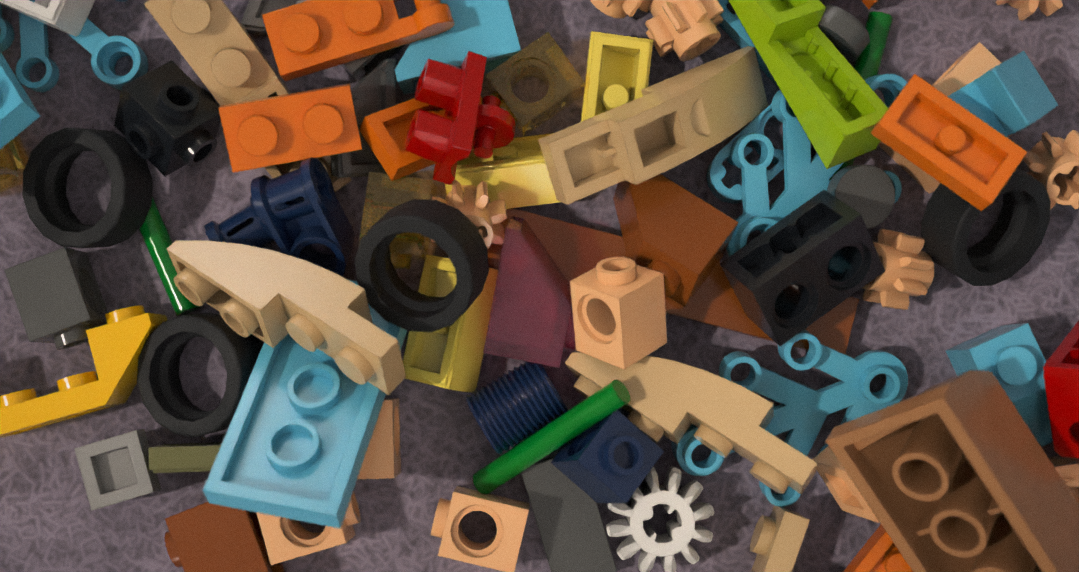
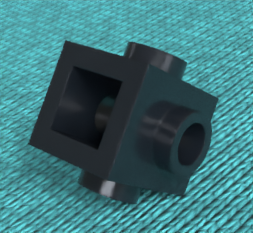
M171 60L122 86L114 126L126 137L130 148L137 156L145 160L148 159L166 177L186 164L190 167L199 165L213 153L218 143L215 138L221 118L219 106L213 96L204 88L196 85Z

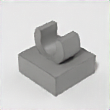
M145 429L134 430L75 448L91 511L161 490L157 473L149 470V443Z

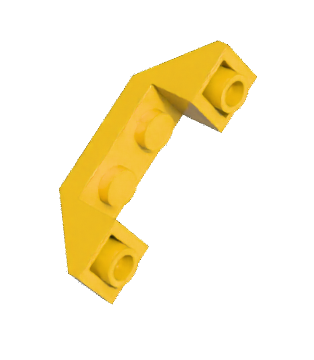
M143 305L130 306L105 314L106 325L86 330L96 371L84 372L57 380L59 391L37 397L35 388L0 396V438L126 403L137 384L138 357L146 339L160 324L167 321L166 315L145 313Z

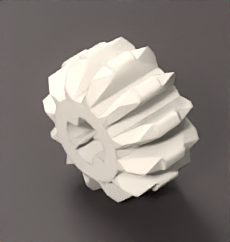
M673 466L666 472L663 485H659L658 474L655 468L652 467L644 479L647 487L641 490L637 488L631 496L630 502L607 503L608 509L614 513L626 516V519L614 520L606 524L607 534L610 537L629 535L620 543L616 550L622 560L631 558L642 549L638 558V569L640 572H650L656 556L661 557V564L665 572H676L677 565L674 554L680 551L688 562L695 564L699 561L700 557L695 549L689 545L691 539L709 543L713 538V533L710 530L695 524V521L707 519L714 515L713 506L709 503L690 505L701 494L703 486L697 480H693L678 491L682 472ZM658 504H663L662 506L668 514L675 511V519L666 522L667 532L662 535H657L650 525L645 530L643 528V521L653 517L652 507Z

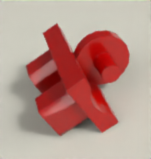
M468 51L460 67L428 59L419 76L415 100L445 109L443 117L417 109L408 129L404 150L435 162L432 180L451 185L455 179L457 162L468 158L472 151V145H474V154L479 158L485 159L493 155L494 148L507 146L513 141L516 122L508 111L500 108V99L489 95L483 97L482 103L479 104L487 60L486 56Z

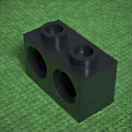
M822 190L720 263L747 317L779 346H782L795 335L804 331L809 325L885 272L862 215L826 190Z

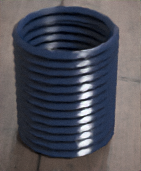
M532 356L531 360H525L524 364L520 363L519 367L514 366V370H509L508 374L503 373V377L498 376L497 380H492V384L487 383L486 387L481 386V390L476 389V392L472 391V395L466 396L467 404L494 450L502 455L504 450L509 451L510 446L515 447L516 443L519 444L521 440L530 437L532 433H536L537 430L542 429L568 411V408L536 356Z

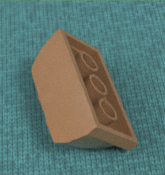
M966 371L929 387L915 397L835 426L825 440L913 572H1079V504L999 381L991 372Z

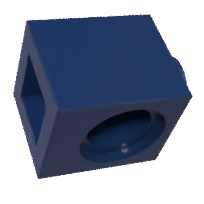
M617 410L564 444L551 463L596 503H627L664 451Z

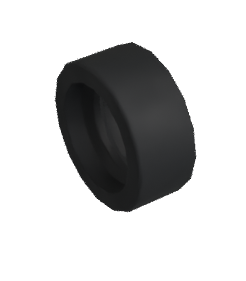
M66 127L45 136L31 151L23 172L22 196L30 220L44 237L62 247H110L128 240L144 224L152 205L153 180L147 161L133 152L125 137L114 131ZM83 151H94L105 163L111 180L110 202L104 216L94 225H84L71 211L66 196L67 175L73 161Z
M1018 168L1015 169L997 195L1003 194V206L997 222L985 238L967 249V239L971 227L981 211L941 183L927 203L921 222V237L925 239L923 247L926 253L931 256L934 262L972 286H992L1011 278L1030 261L1043 241L1050 222L1049 196L1044 184Z
M412 199L393 207L361 238L355 257L357 283L361 288L365 289L368 304L386 321L408 331L434 332L452 325L482 292L489 273L487 247L476 225L459 209L438 200ZM403 232L418 233L434 240L448 254L456 272V285L448 296H426L412 290L398 276L391 262L390 243L398 234Z
M200 313L182 315L163 322L147 337L138 357L137 383L143 404L158 424L174 434L199 437L228 429L261 351L260 343L253 334L247 338L237 334L226 324L220 314ZM195 337H205L215 345L223 357L227 371L224 396L219 406L210 411H202L191 403L183 391L179 378L181 354L186 343Z

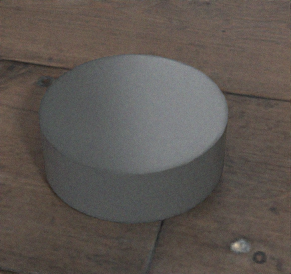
M824 5L826 10L818 27L848 62H855L870 43L867 29L847 11L833 5Z
M850 165L842 168L833 176L827 188V192L862 215L867 229L881 224L890 215L895 202V189L890 177L882 169L872 165Z

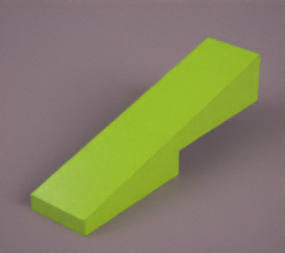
M728 0L826 169L875 150L880 140L870 133L888 107L818 27L826 10L820 0Z

